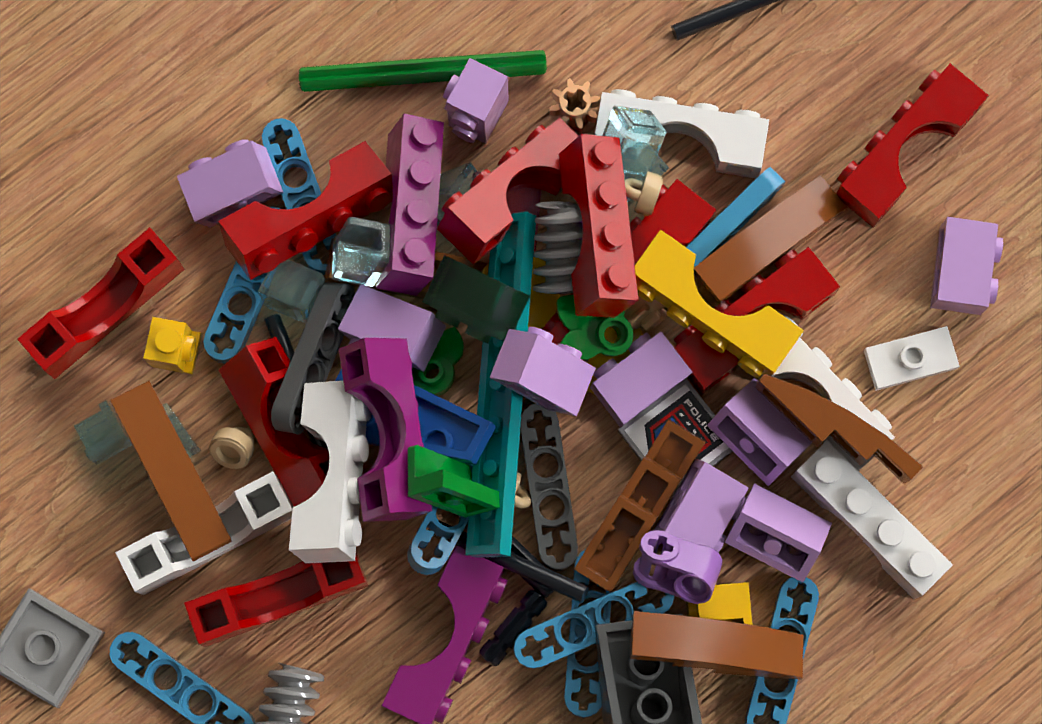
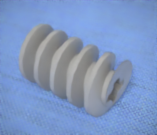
M551 201L537 203L535 206L546 209L547 214L536 217L535 223L547 227V231L534 235V240L546 244V249L535 251L534 257L546 261V265L533 269V274L545 278L544 283L533 286V291L545 294L573 293L571 274L575 269L581 252L582 240L579 238L583 237V224L579 222L582 221L578 204L571 202Z
M279 663L283 666V669L270 670L268 676L277 682L278 686L267 687L263 691L274 702L273 704L260 705L258 709L269 720L255 722V724H305L300 720L301 717L315 715V710L305 704V700L319 699L320 693L310 687V683L323 682L325 677L320 673Z

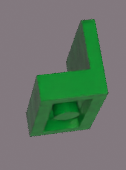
M419 445L408 448V497L465 518L500 508L499 491L471 481V467L469 465Z

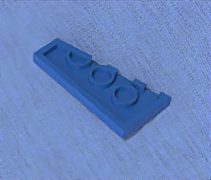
M342 369L335 381H343ZM414 385L424 448L462 463L476 465L496 426L492 422ZM372 415L366 424L365 437L368 444L380 446L378 426Z

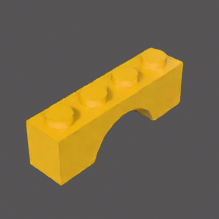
M660 230L635 265L638 296L650 303L654 299L668 308L666 314L679 325L688 328L691 324L704 333L702 339L706 344L721 353L725 350L731 352L740 359L738 365L750 375L759 378L761 374L772 376L804 330L769 305L753 314L745 316L726 315L713 309L703 300L695 285L694 263L696 254Z

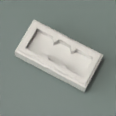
M948 326L864 349L876 391L952 371L960 367Z

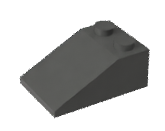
M632 620L595 626L603 724H702L691 667L672 666V662L630 659Z

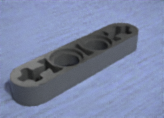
M327 281L319 291L272 407V425L279 432L298 435L305 431V428L301 425L304 383L326 382L344 334L338 330V327L355 296V290L349 283Z
M533 404L523 411L520 430L538 550L541 561L546 567L562 571L569 568L575 562L578 554V544L559 420L555 411H550L538 404ZM542 413L544 420H551L552 425L545 427L546 443L554 439L556 447L543 445L533 450L529 449V443L538 444L535 428L527 427V423L533 421L534 414ZM542 454L553 456L558 463L557 472L548 478L538 476L533 469L535 459ZM549 496L560 498L565 507L563 515L556 520L544 518L539 510L543 499ZM567 523L569 532L560 531V538L563 546H570L571 552L565 554L563 562H556L553 555L547 556L546 549L551 548L553 545L552 532L543 535L541 528H557Z

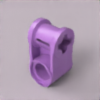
M655 530L646 533L640 542L642 555L637 559L633 567L635 580L646 588L656 589L680 597L690 603L700 604L709 601L722 568L720 554L709 546L675 537L665 531ZM662 543L663 549L661 555H658L657 550L659 544ZM651 565H656L653 576H650Z

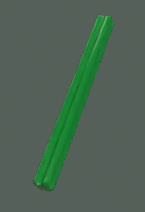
M533 50L311 66L300 68L298 76L301 90L308 92L450 81L453 75L460 77L469 58L508 77L543 75L547 70L545 51Z

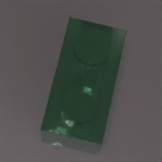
M444 255L422 302L438 310L435 318L456 328L462 322L468 325L465 331L466 334L489 344L491 337L504 341L508 330H515L530 295Z

